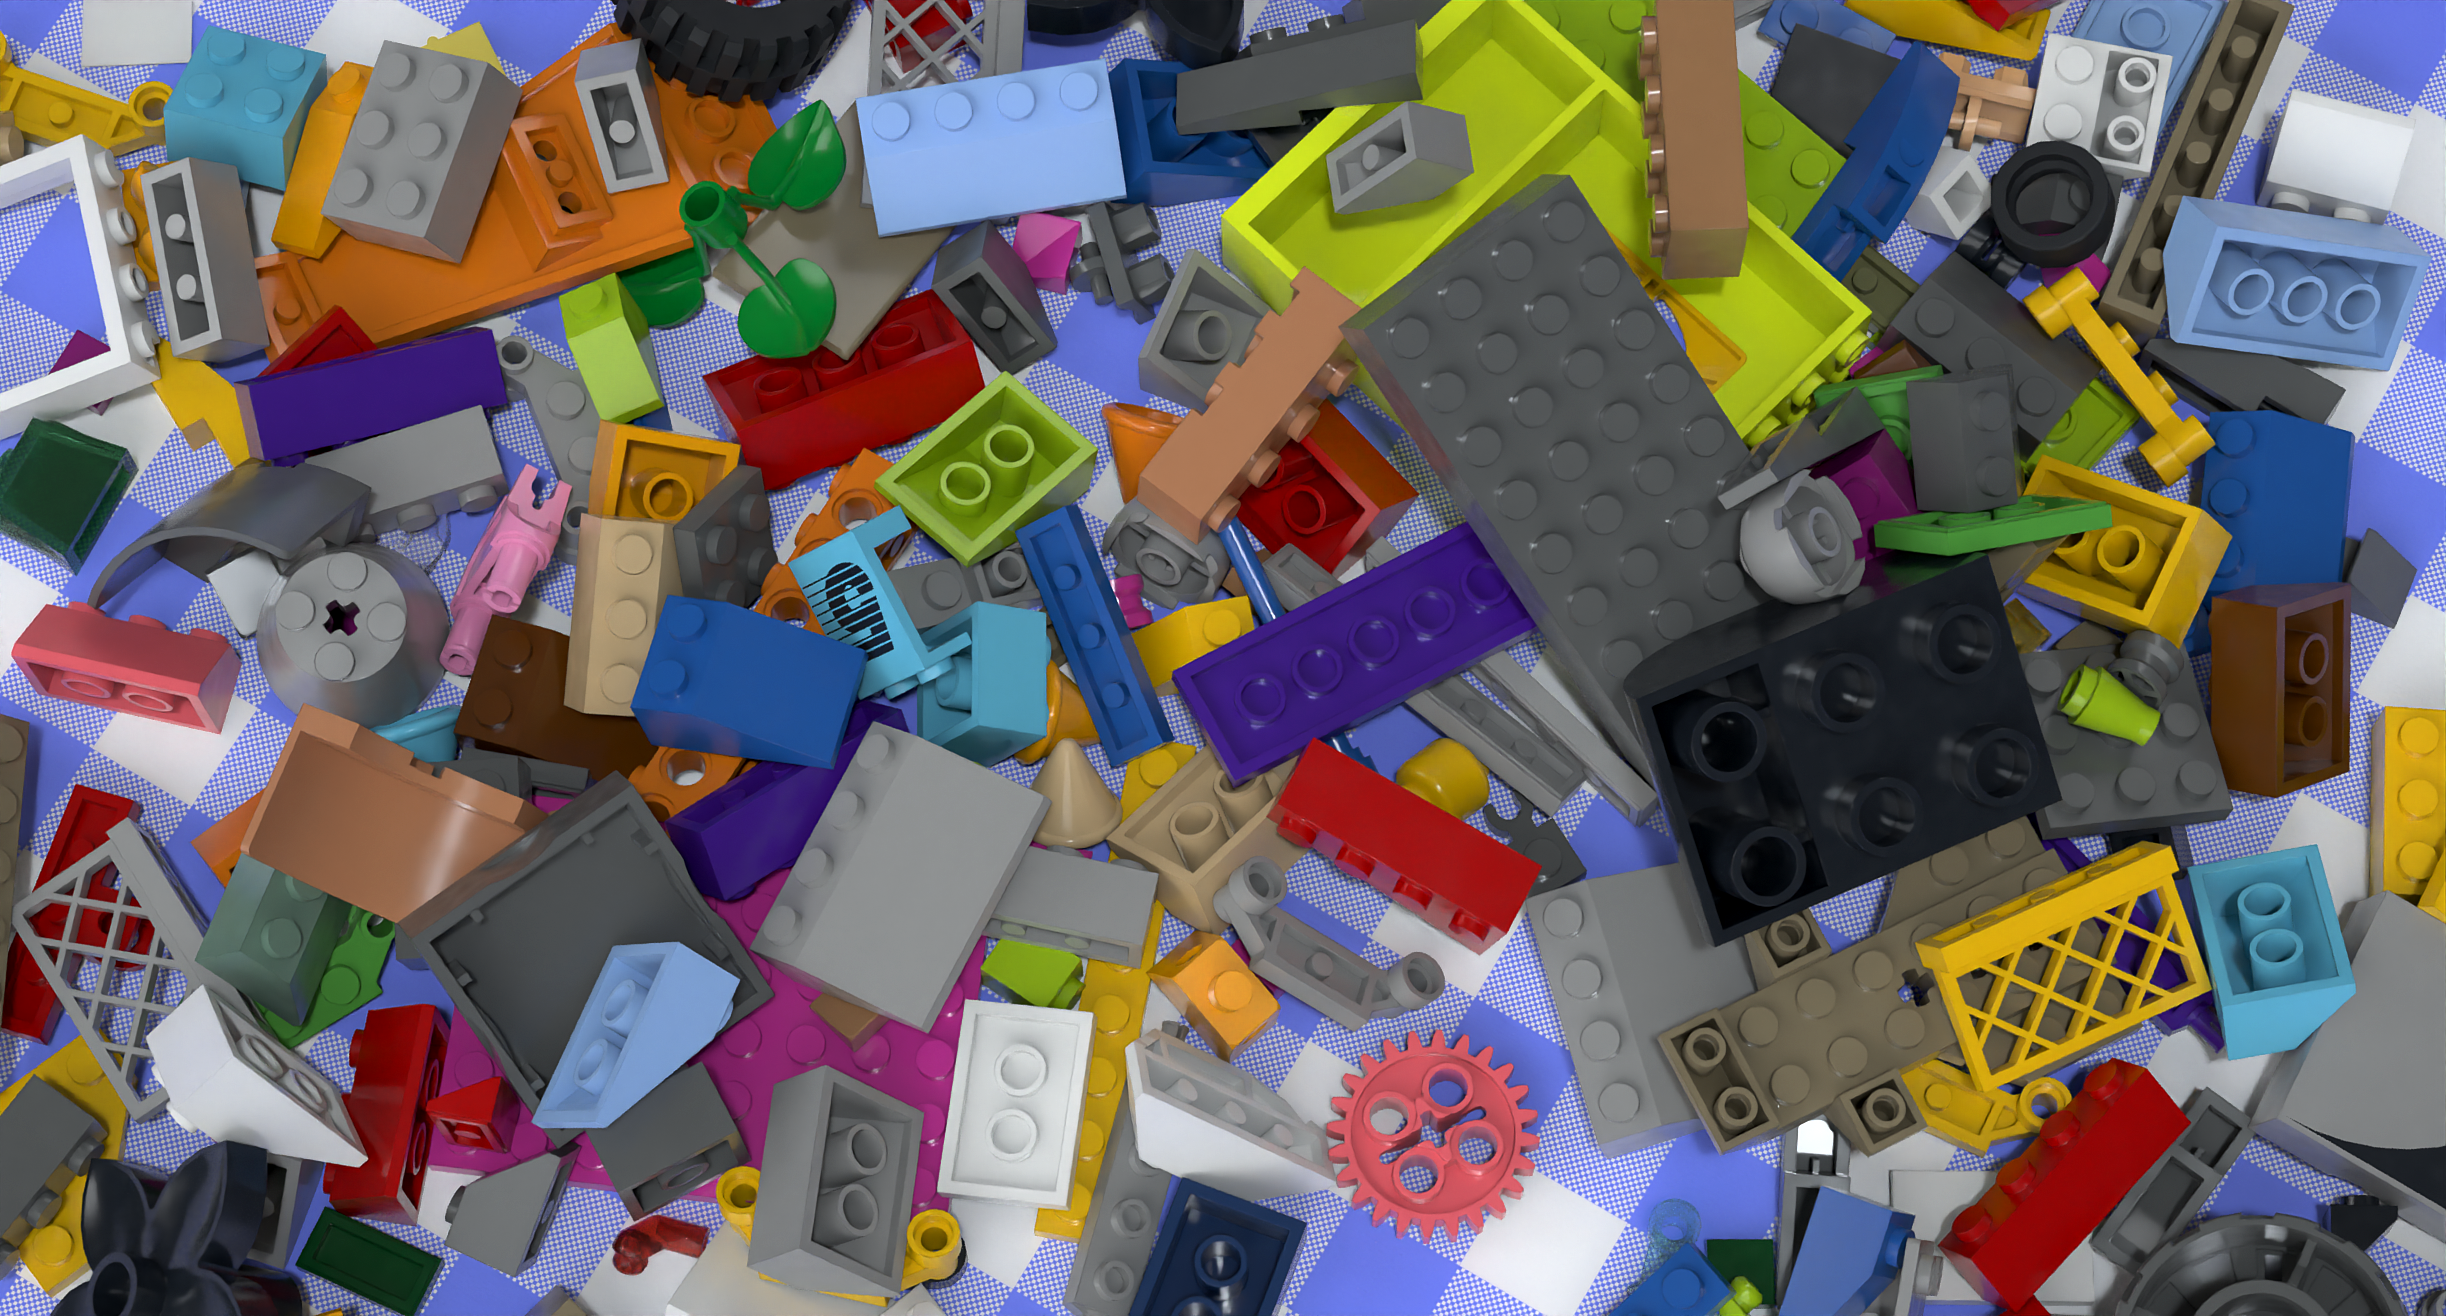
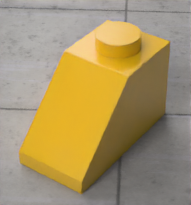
M1246 595L1183 607L1131 635L1157 697L1179 694L1172 681V671L1239 638L1255 628L1249 598Z

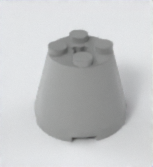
M350 542L345 547L332 544L316 549L296 560L272 585L259 614L256 635L257 652L268 684L281 702L296 716H298L302 704L306 703L371 729L376 726L390 725L408 715L416 713L434 694L444 676L445 668L441 665L439 658L450 633V623L445 605L437 588L424 571L413 561L392 549L376 544ZM337 606L346 617L354 620L358 628L349 636L341 629L335 630L333 619L329 612Z

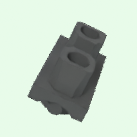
M1105 201L1087 207L1098 245L1096 242H1088L1079 248L1083 261L1076 264L1069 272L1072 287L1079 292H1093L1097 305L1108 304L1115 298L1116 305L1120 309L1133 311L1135 321L1139 325L1156 318L1152 304L1166 297L1175 274L1168 259L1161 253L1139 262L1135 250L1161 238L1162 232L1155 212L1144 202L1126 206L1119 210H1114Z

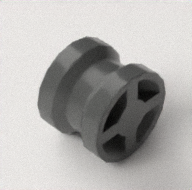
M2136 630L2128 634L2120 647L2121 658L2112 661L2106 671L2148 706L2158 710L2168 694L2166 684L2176 681L2184 668V658L2179 649L2161 635L2150 631Z

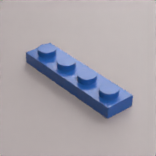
M1078 504L1063 506L1015 531L1111 766L1125 765L1175 741Z

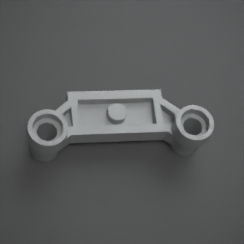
M507 336L496 346L507 401L526 400L557 481L561 480L572 486L561 522V533L554 548V553L564 563L576 566L580 529H575L573 526H580L581 513H588L589 484L600 416L579 369L572 371L532 348L529 341L521 336Z
M1254 856L1231 873L1229 882L1214 894L1213 906L1217 915L1223 921L1233 924L1251 957L1249 970L1353 1032L1367 1024L1369 1019L1380 1017L1394 1019L1409 1009H1422L1439 998L1445 989V977L1440 965L1426 953L1412 952L1395 963L1389 970H1382L1277 907V904L1286 896L1287 880L1282 869L1267 857Z

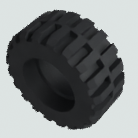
M611 0L614 5H617L613 15L620 31L623 34L631 32V40L642 38L647 58L649 57L656 64L655 73L668 82L673 77L687 84L685 91L701 97H703L705 91L717 93L719 101L739 102L742 95H750L751 101L774 98L778 88L781 93L801 86L806 76L815 74L825 62L852 7V0H780L781 3L767 7H746L725 0Z

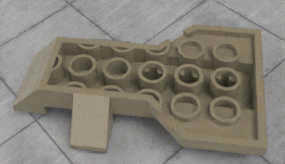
M2026 816L1895 871L1892 890L1877 934L1830 957L1828 956L1831 954L1832 949L1809 908L1744 935L1759 991L1721 1010L1716 1007L1657 1037L1720 1156L1765 1143L1822 1114L1868 1158L1928 1127L1901 1075L1936 1058L1959 1066L1967 1063L1934 972L1930 968L1923 967L1915 942L2068 874L2055 849L2052 848L2045 851ZM2093 917L2081 922L2071 948L2097 959L2105 938ZM2061 931L2047 938L2057 942ZM2037 942L2032 945V951L2029 950L2028 946L2024 947L2013 974L2040 985L2054 950ZM2067 956L2053 992L2079 1003L2093 967ZM2115 956L2110 965L2112 967L2117 963ZM2004 957L1990 964L2000 968ZM1979 969L1975 973L1976 979H1973L1971 972L1956 979L1965 1004L1982 1011L1996 975ZM2106 974L2093 1006L2094 1010L2108 1016L2122 1011L2127 1000V995L2116 977ZM1905 981L1909 982L1911 986H1918L1924 996L1919 1000L1920 1007H1916L1913 999L1905 1003L1899 997L1898 992L1904 986ZM2010 982L1996 1018L2022 1029L2036 993ZM2050 999L2035 1035L2051 1042L2065 1037L2076 1010ZM1970 1015L1975 1029L1979 1019ZM2089 1017L2085 1027L2098 1022V1020ZM2142 1022L2014 1079L2009 1083L2025 1087L2028 1083L2041 1077H2048L2137 1033L2143 1027ZM1992 1025L1982 1049L1989 1070L2009 1061L2019 1036ZM2032 1043L2028 1053L2042 1046Z

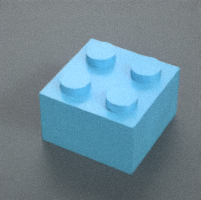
M208 25L163 108L167 161L171 162L193 157L237 166L240 180L285 191L310 107L327 86L326 54Z
M977 601L920 635L927 650L965 632L968 633L972 644L950 655L956 667L922 685L921 683L917 685V736L989 768L1047 736L1049 707L1047 704L1046 668L1051 657V642L1049 637L1046 636L1045 612Z

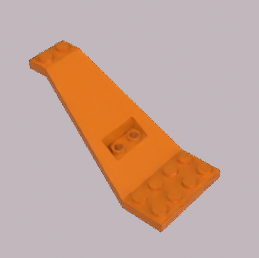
M617 22L609 23L520 87L523 90L460 263L358 240L343 229H341L319 259L290 251L254 258L270 346L264 348V351L271 364L334 305L341 306L378 348H384L414 341L605 277L614 272L617 273L694 247L692 237L685 231V222L679 213L680 202L685 192L696 183L713 181L719 184L725 191L729 187L735 186L741 193L755 195L748 186V171L758 150L777 131V128L763 100L751 101L750 95H742L739 102L719 101L717 93L705 91L703 97L685 91L687 84L673 77L668 82L655 73L656 64L648 57L659 97L670 178L667 182L608 194L574 80L581 50L631 40V32L623 34ZM536 154L544 156L548 161L539 159ZM560 205L569 208L572 213L565 212ZM741 205L748 217V227L764 210Z

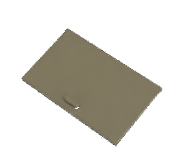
M856 100L836 123L845 146L847 161L844 176L836 190L827 199L809 209L795 210L784 201L776 210L764 209L748 227L747 234L743 239V242L770 270L774 277L784 265L797 258L812 261L827 273L835 288L837 308L833 326L821 345L839 355L843 360H848L957 226L879 238L874 208L860 207L863 143ZM733 248L727 252L713 269L712 276L745 297L752 290L765 285L762 279Z

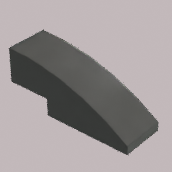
M2151 338L2144 347L2137 364L2146 376L2157 370L2179 399L2209 417L2210 412L2273 410L2327 425L2346 391L2345 388L2309 369L2273 355L2177 343L2173 339Z
M2209 1087L2204 1089L2185 1115L2191 1124L2129 1190L2090 1243V1245L2133 1276L2136 1275L2137 1270L2155 1251L2168 1240L2172 1241L2183 1233L2256 1134L2248 1128L2252 1118Z
M1824 1114L1782 1134L1775 1287V1305L1782 1306L1820 1187L1826 1186L1850 1192L1851 1177L1849 1176L1851 1141Z

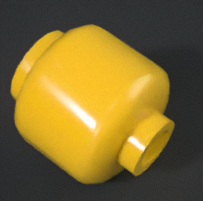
M1435 739L1397 769L1396 784L1462 821H1465L1488 802L1490 793L1487 777L1489 775V768L1481 763L1463 744L1454 739Z

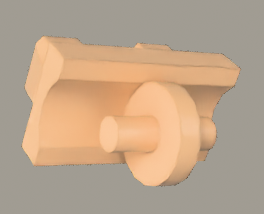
M1948 52L1941 53L1938 58L1960 77L1956 103L1948 126L1949 129L1961 131L1958 149L1970 152L1974 134L2022 144L2036 94V89L2028 87V74L2026 70L2003 66L2002 68L1995 69L1994 77L1991 79L1969 74L1971 63L1967 61L1965 56Z

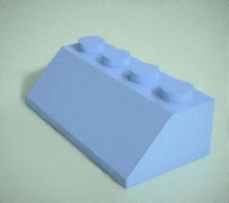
M1105 58L855 98L879 238L1127 198Z
M2183 195L2163 251L2170 337L2177 343L2389 371L2432 256L2395 226Z

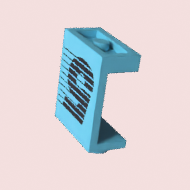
M900 505L788 563L826 637L866 650L869 657L857 692L860 700L882 689L889 700L920 683L922 685L956 667L950 655L972 644L968 633L965 632L927 650L874 550L875 547L911 528Z

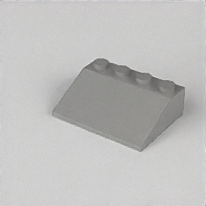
M873 721L749 949L794 982L929 1033L1052 801L1032 789L919 736Z
M1679 862L1586 879L1526 898L1525 904L1597 1143L1605 1157L1611 1159L1704 1130L1703 1123L1657 1037L1716 1007L1721 1010L1759 991L1744 936L1718 947L1711 946L1703 939Z

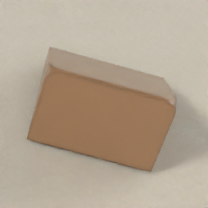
M822 993L809 1005V1008L854 1053L890 1020V1018Z

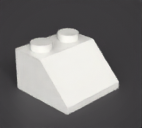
M2292 89L2271 140L2256 205L2383 225L2390 211L2417 119Z

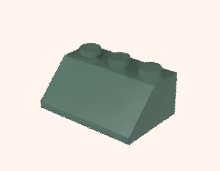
M241 852L194 961L292 1026L302 1025L352 904L294 879Z

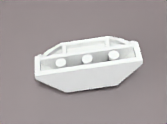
M1156 1028L1134 1040L1125 1048L1129 1105L1135 1133V1145L1140 1160L1145 1161L1154 1168H1160L1180 1178H1188L1247 1201L1328 1190L1337 1183L1333 1163L1328 1158V1150L1330 1149L1326 1131L1311 1120L1305 1124L1286 1100L1251 1073Z

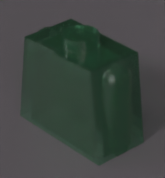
M33 417L15 448L7 449L0 457V534L43 554L77 576L139 471L128 449L85 435L58 421H43Z

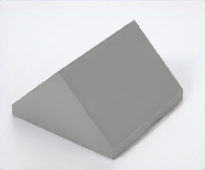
M1187 249L1138 356L1140 390L1189 409L1197 408L1204 414L1209 408L1204 404V400L1215 378L1229 361L1235 362L1239 366L1243 365L1246 361L1244 359L1245 352L1256 335L1254 329L1270 309L1275 313L1276 311L1197 249Z

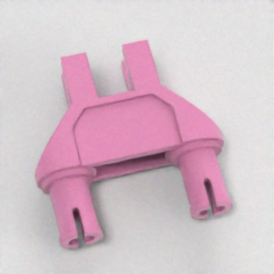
M527 463L515 480L508 496L505 495L497 506L464 569L450 603V611L454 623L439 660L445 669L457 675L468 676L473 673L492 614L510 618L512 612L518 609L532 579L539 569L544 571L548 565L561 533V522L572 486L559 480L552 490L549 499L544 500L539 509H535L532 505L535 494L531 487L539 469Z

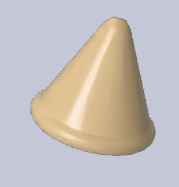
M1071 738L1060 740L1029 787V789L1046 796L1052 801L1032 840L1046 847L1061 845L1075 850L1087 848L1106 840L1120 825L1123 817V808L1119 798L1107 787L1080 745Z

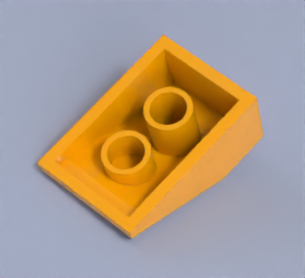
M600 419L589 484L588 514L680 521L737 467L741 445L723 439Z

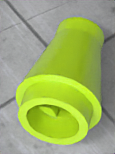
M2080 664L2067 680L2057 704V709L2068 715V722L2070 724L2128 739L2140 746L2145 745L2150 739L2160 719V711L2148 706L2100 665L2092 669L2084 664Z

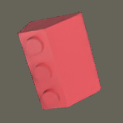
M76 601L69 602L67 608L46 604L14 643L11 656L39 695L220 735L242 665L231 644L227 643L228 639L216 632L200 628L191 629L189 635L166 630L167 626L164 623L142 615H131L128 621L105 617L106 613L102 609L98 608L95 610L87 605V603Z

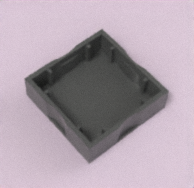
M617 770L397 922L533 1117L613 946L680 942L739 978L740 982L732 997V1014L725 1026L716 1033L715 1037L775 995L728 924L710 908L689 877L683 858L633 784ZM541 1128L557 1149L585 1130L584 1128Z

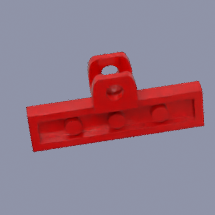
M75 784L32 892L110 840L106 831L128 817L136 823L141 807L134 800ZM113 861L92 875L87 899L116 903L119 891L110 888L117 871ZM75 887L64 895L73 896ZM132 897L130 906L142 908L139 902ZM50 903L31 916L29 920L40 937L62 941L70 906ZM84 908L75 943L105 948L114 913ZM127 916L119 951L149 956L155 931L149 919ZM16 931L8 951L1 1032L47 1046L63 1005ZM138 931V941L135 944V946L131 947L136 936V933ZM47 948L55 962H57L59 950ZM73 953L66 979L71 986L82 956L88 962L101 965L102 958ZM116 960L114 969L133 972L143 969L146 965Z

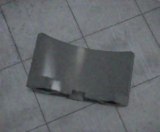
M265 462L231 470L204 486L116 555L98 577L89 595L87 605L97 610L163 557L209 583L210 581L205 570L226 560L238 542L263 549L282 559L293 558L317 537L345 547L357 537L372 487L334 470L307 463H299L294 468L280 466L266 467Z

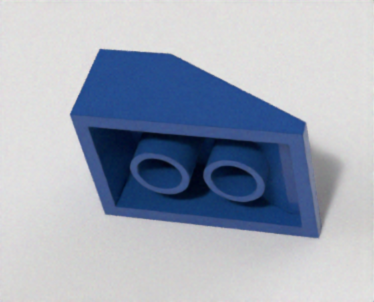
M1124 58L1108 73L1127 198L1111 200L1110 203L1137 204L1144 202L1147 205L1170 206L1240 196L1248 191L1271 168L1243 130L1178 134L1176 128L1177 74L1194 70L1182 62Z
M667 595L630 708L651 745L834 769L869 656L866 650L729 602Z

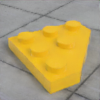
M99 1028V1033L104 1041L111 1043L102 1029ZM79 1035L0 1093L1 1116L33 1074H35L95 1118L108 1133L102 1142L104 1144V1151L100 1159L124 1161L127 1144L124 1139L129 1111L82 1035ZM112 1053L120 1067H122L123 1057L120 1054ZM134 1073L131 1085L136 1091L138 1077ZM87 1174L82 1177L76 1175L60 1194L62 1204L56 1215L43 1228L36 1229L34 1227L18 1247L20 1250L19 1257L51 1298L91 1269L83 1249L81 1233L82 1197Z

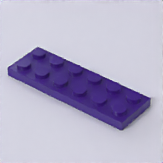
M1468 521L1183 665L1172 671V681L1233 788H1236L1300 755L1302 749L1313 737L1325 742L1539 632L1540 629Z

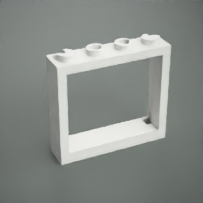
M83 134L0 166V209L73 180L75 181L111 351L0 393V440L162 379L154 346L160 343V339L156 329L149 322L144 300L149 295V287L143 271L136 263L132 244L137 236L136 227L130 213L124 207L120 185L124 183V173L116 168L111 150L104 148Z

